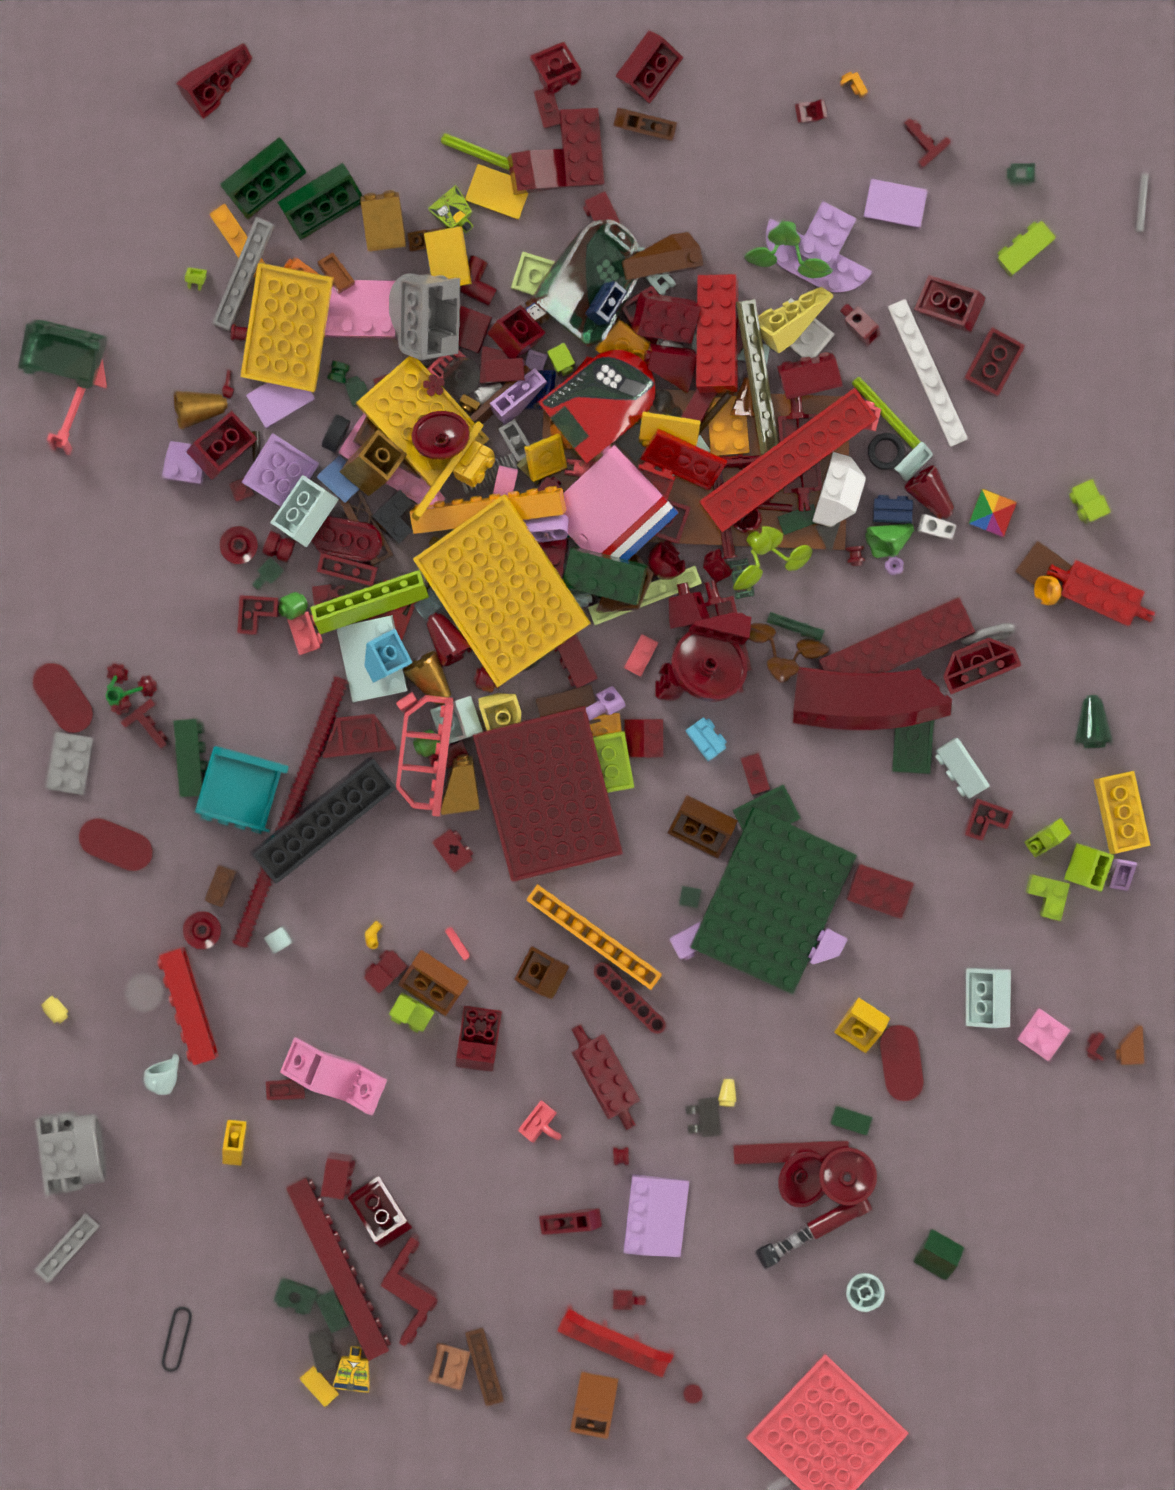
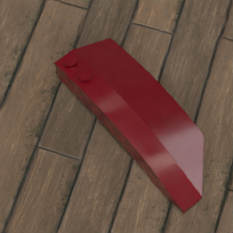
M799 667L792 723L839 730H881L908 727L951 716L952 698L940 692V687L930 678L926 679L918 667L915 670L888 673H845Z

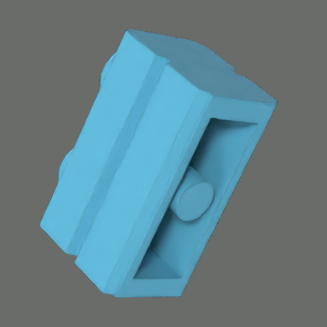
M703 717L686 729L685 732L705 759L710 761L726 749L724 744L727 741L721 733L717 735L714 732L715 725L709 718L705 719Z

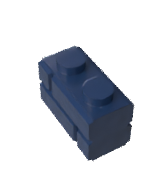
M615 281L603 283L585 315L597 325L608 324L628 292Z
M878 495V498L873 499L872 522L911 524L913 500H908V496H897V499H889V495Z

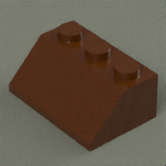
M686 795L667 833L718 859L729 841L738 820Z

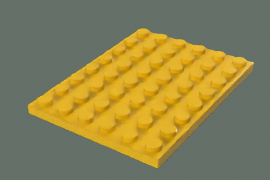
M506 494L413 558L497 687L506 683L591 624Z

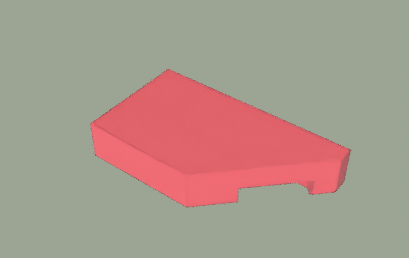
M449 927L445 932L465 961L470 957V953L453 928Z

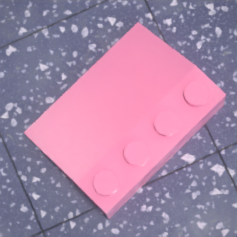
M354 280L355 285L340 294L332 286L324 338L396 339L395 329L389 316V294L395 281Z

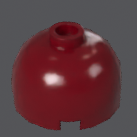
M661 541L655 545L648 556L649 569L654 573V576L663 580H671L681 575L685 571L686 566L684 559L680 561L678 557L680 554L678 549L667 541L663 543Z
M665 662L658 674H661L660 680L655 682V697L663 701H675L686 691L676 680L672 664Z

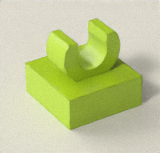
M188 267L185 274V282H188V289H191L192 283L198 284V290H201L207 277V270Z

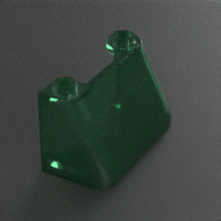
M34 319L28 322L25 327L18 369H22L24 373L34 375L35 372L44 371L75 379L79 387L89 389L95 384L108 337L42 319Z

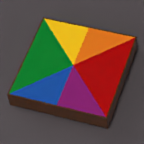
M981 488L968 525L1004 538L1017 501Z

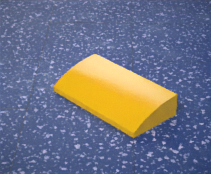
M1129 771L1094 779L1109 853L1116 854L1150 846L1135 772Z

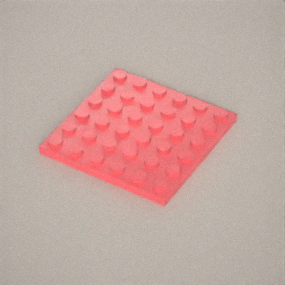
M824 1354L746 1438L801 1490H856L903 1441L909 1432L831 1358Z

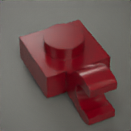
M613 1290V1309L632 1310V1304L646 1305V1296L633 1295V1290Z

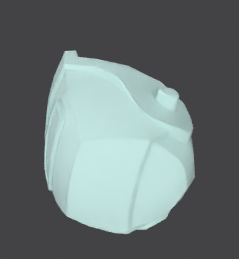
M173 1054L172 1059L154 1064L145 1070L144 1085L148 1090L158 1095L171 1093L177 1081L178 1055Z

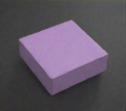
M529 350L525 365L531 370L535 368L542 374L548 355Z

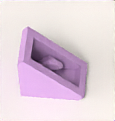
M1114 858L1109 888L1128 891L1137 862Z

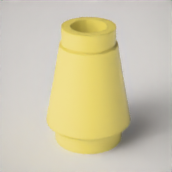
M723 1079L718 1097L719 1106H735L737 1102L735 1080Z

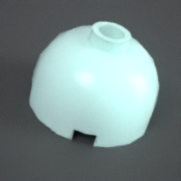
M857 1274L847 1284V1300L858 1311L869 1312L874 1310L884 1300L885 1291L883 1284L873 1274Z

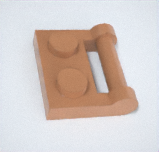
M437 1343V1353L432 1374H429L428 1381L459 1390L462 1388L470 1352L444 1343ZM446 1351L449 1352L445 1366L443 1377L439 1376V1373L443 1361L444 1352Z

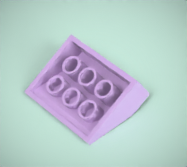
M632 1174L624 1253L647 1256H681L689 1188L688 1180Z

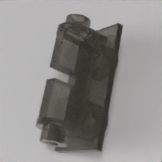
M664 388L658 390L653 401L657 411L660 412L665 409L666 412L662 415L681 418L683 411L674 404L672 395L667 390L665 391Z

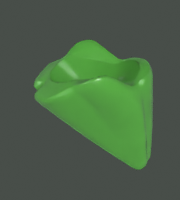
M895 524L868 527L865 538L868 546L871 548L872 555L875 558L897 556L913 534L914 526L913 524Z

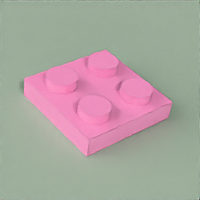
M1038 1008L1017 1040L1047 1061H1050L1071 1030Z

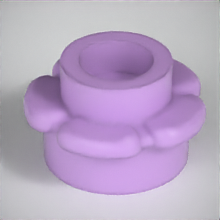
M896 556L890 557L885 563V569L888 570L890 575L900 574L903 571V560Z

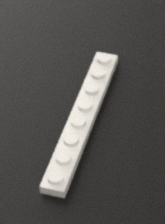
M906 299L888 306L889 313L949 446L951 447L967 440L968 437Z

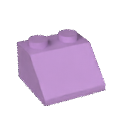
M170 441L165 457L162 478L203 485L204 471L186 453L192 444Z

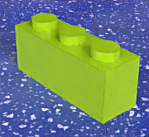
M1042 220L1039 223L1034 221L1026 228L1028 232L1022 236L1020 233L1012 240L1014 243L1009 248L1005 246L997 253L999 257L996 261L1010 277L1057 238Z

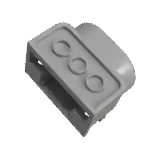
M408 273L402 275L394 282L389 294V316L391 317L401 352L419 360L458 354L460 278L448 279L443 275L432 276L429 274L417 275Z
M69 1111L41 1115L35 1120L45 1197L55 1193L77 1191L84 1185L103 1183L105 1181L106 1164L99 1119L95 1114L79 1116L76 1112Z

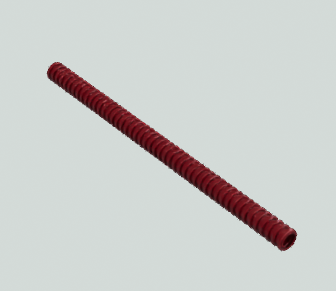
M333 676L334 681L331 682L332 686L328 689L330 692L326 694L328 696L327 699H324L325 705H322L323 710H320L321 715L318 716L319 720L316 721L317 726L313 728L315 730L314 733H311L313 736L309 739L310 744H307L308 749H305L304 760H301L300 763L302 765L298 767L300 770L299 772L297 771V777L294 778L296 780L295 783H292L293 788H290L291 794H288L289 799L285 801L287 804L283 806L285 809L281 812L282 817H279L280 822H277L278 828H275L276 831L300 812L299 808H302L301 802H304L303 797L307 795L305 792L309 790L307 787L311 784L310 780L313 779L311 777L312 774H315L314 768L317 769L316 763H319L318 758L322 756L320 753L323 752L324 749L322 748L326 745L324 743L325 740H328L327 735H330L329 729H332L331 724H334L333 719L336 718L335 714L339 711L337 708L341 706L339 704L340 701H343L342 695H345L344 690H347L348 680ZM261 867V872H258L259 877L256 878L257 882L253 885L255 888L251 890L253 893L249 895L248 906H245L246 911L243 912L244 916L241 917L242 922L238 924L240 927L236 929L235 940H232L233 944L242 948H248L249 946L247 945L251 941L249 938L253 936L252 931H255L254 925H257L256 920H259L258 915L261 914L260 910L264 907L262 904L266 902L264 900L265 897H268L269 886H272V880Z

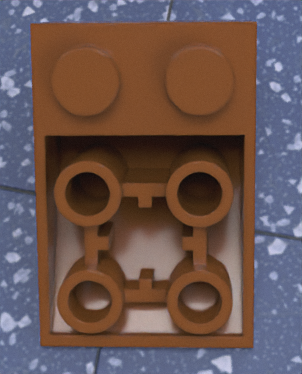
M581 1371L570 1432L608 1439L619 1378Z

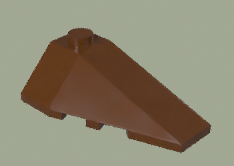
M689 232L670 234L622 261L625 280L690 271L704 266L700 246Z

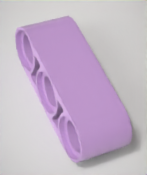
M566 515L523 520L537 542L562 540L568 536L569 519Z

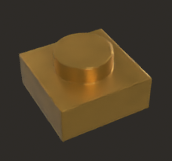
M465 394L462 395L460 405L464 411L472 413V411L475 412L480 408L478 401Z

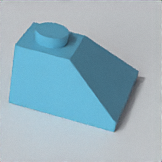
M396 629L366 643L364 666L373 683L413 663Z

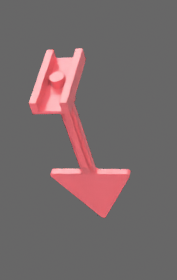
M100 344L95 345L63 371L65 375L79 379L80 383L61 430L58 431L57 435L52 433L48 435L47 441L52 450L56 451L57 447L63 448L66 455L70 456L72 447L68 441L69 431L87 385L90 383L104 389L107 388Z

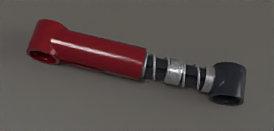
M868 1199L856 1205H839L808 1222V1226L804 1230L800 1229V1232L788 1236L789 1238L786 1237L782 1242L778 1241V1244H766L756 1250L755 1254L764 1269L770 1268L781 1260L780 1258L784 1256V1253H790L791 1249L801 1247L807 1240H812V1238L817 1240L847 1222L867 1214L873 1208Z

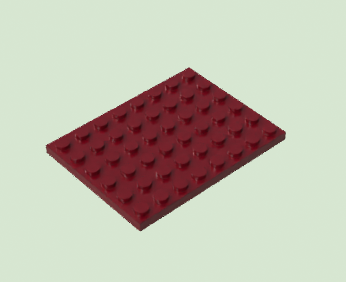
M585 706L473 734L511 882L623 854Z

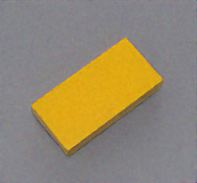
M314 1365L299 1378L324 1407L339 1395V1392L333 1389L330 1382Z

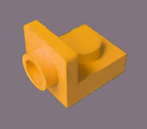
M848 72L841 77L842 80L839 83L841 87L852 82L850 87L855 95L858 94L862 98L868 94V90L858 72L853 74Z

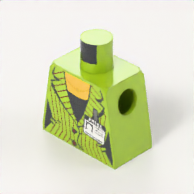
M456 185L428 208V211L448 228L461 226L466 234L474 227L467 219L472 215V210Z

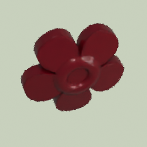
M432 374L429 376V381L425 380L423 382V387L428 389L426 393L429 396H433L435 393L441 395L444 392L442 386L445 384V381L442 378L437 380V376Z

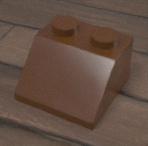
M531 946L514 980L535 993L553 1000L570 966Z

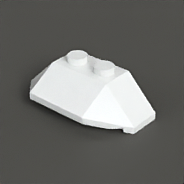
M836 452L832 453L812 522L832 527L856 513L866 477L852 457Z

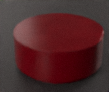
M689 1384L683 1391L684 1399L688 1403L696 1404L702 1399V1389L697 1384Z

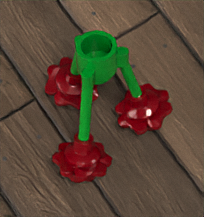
M112 663V666L107 667L108 673L106 676L111 679V682L107 685L108 690L105 697L111 706V712H116L117 715L129 712V708L132 706L129 701V694L139 691L144 697H153L157 691V682L150 675H143L141 680L137 682V688L123 691L118 686L114 687L115 683L123 684L124 681L128 680L127 674L129 670L125 668L124 664Z

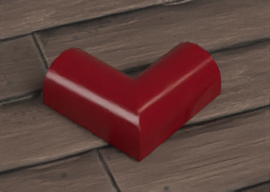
M471 255L468 265L472 284L460 286V293L490 306L497 288L481 281L488 262Z

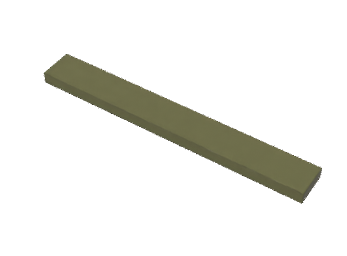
M752 299L736 302L760 452L763 455L776 446L779 441L756 301Z

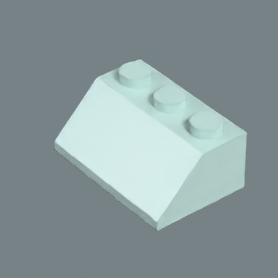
M953 738L935 750L937 761L940 765L944 764L948 769L946 771L947 776L951 781H956L958 784L956 789L962 797L966 796L969 799L990 787L958 738Z
M966 968V1026L987 1028L1010 1027L1011 969Z

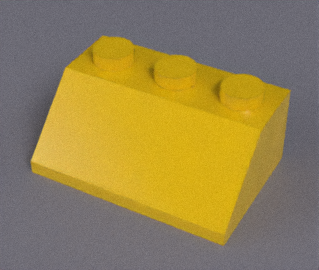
M643 412L639 443L647 447L656 430L660 429L697 446L700 421Z

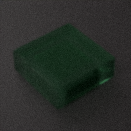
M682 886L679 905L698 908L701 889Z

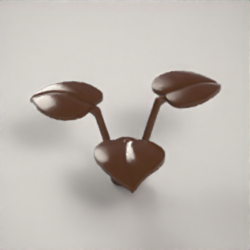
M765 623L751 624L750 641L764 643L769 640L771 643L773 658L767 661V668L780 684L788 681L791 676L799 671V665L795 661L800 654L804 658L813 659L821 657L830 651V648L824 643L807 638L797 642L796 648L798 651H796L792 660L778 658L774 639L772 638L776 635V630Z

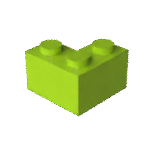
M1093 479L1069 489L1071 492L1068 494L1072 504L1076 503L1078 508L1076 513L1081 522L1084 521L1087 524L1111 513L1104 495L1100 496Z
M1030 874L1026 893L1044 897L1040 916L1061 921L1070 884Z
M401 992L389 1015L392 1016L391 1020L399 1025L401 1023H408V1028L418 1033L419 1030L421 1032L425 1030L435 1011Z

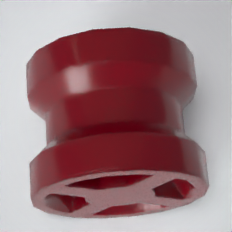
M613 1147V1166H618L619 1164L629 1166L628 1147L623 1149Z

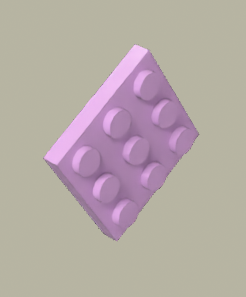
M272 433L242 483L281 507L301 476L304 475L310 479L319 463Z

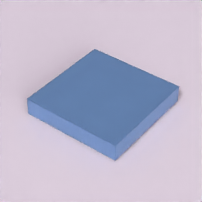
M339 455L319 473L317 478L346 503L360 489L340 473L346 461Z

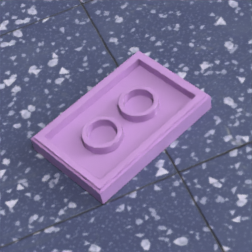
M871 179L863 217L920 228L928 190Z
M265 383L246 395L265 428L270 427L315 400L311 391L272 383Z

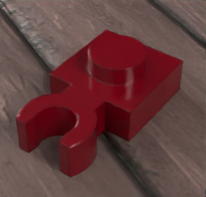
M331 584L312 586L314 606L333 598L341 597L338 591L345 589V586L339 585L333 590Z

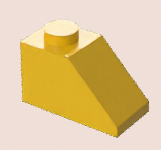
M227 1120L222 1149V1164L242 1165L247 1121Z

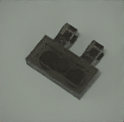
M717 1097L699 1098L697 1105L685 1106L686 1114L699 1113L700 1116L699 1124L687 1125L689 1134L701 1132L702 1137L721 1135Z

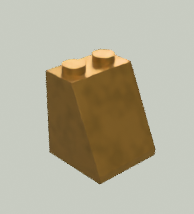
M387 190L383 194H364L361 197V207L367 252L406 247L399 192Z
M376 430L348 459L340 473L366 495L370 496L391 478L407 453L382 432Z
M462 754L453 759L442 796L441 815L480 810L473 756Z

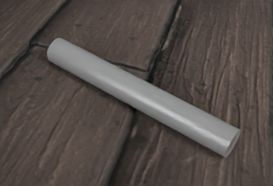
M1141 174L1137 232H1144L1149 174Z

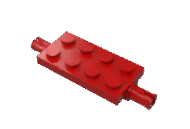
M1075 560L1071 569L1067 571L1051 564L1049 567L1050 571H1047L1046 575L1055 577L1063 584L1061 589L1062 597L1120 624L1130 627L1135 616L1149 623L1153 620L1152 616L1155 615V612L1140 606L1145 591L1087 564Z

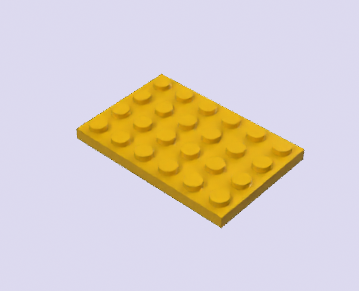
M258 263L240 377L311 392L316 391L334 277Z
M408 356L355 404L380 432L407 453L405 460L431 487L451 458L442 460L430 459L421 455L415 449L412 442V430L416 422L431 412L450 411L460 415L466 421L469 431L475 423L444 388V392L441 395L436 393L433 396L427 395L428 389L423 387V382L425 380L429 381V376L432 374L417 358ZM480 430L474 440L484 445L489 438Z

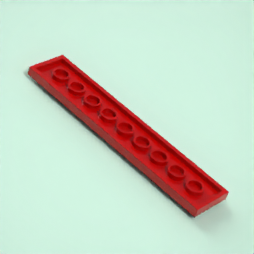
M853 388L704 497L699 503L723 533L878 418L856 388Z

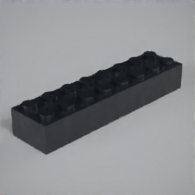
M368 757L249 853L273 883L278 884L393 792L396 787L372 757Z

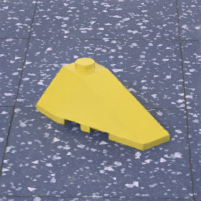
M819 287L800 295L797 301L792 303L787 301L782 303L783 307L764 311L758 316L762 339L767 346L777 353L782 352L798 339L833 298V294L823 287Z
M495 693L478 698L486 730L521 722V709L516 694Z

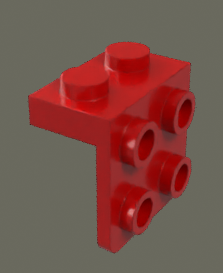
M644 462L643 465L639 464L638 470L668 499L676 478L672 476L673 472L662 468V471L654 469L655 465Z

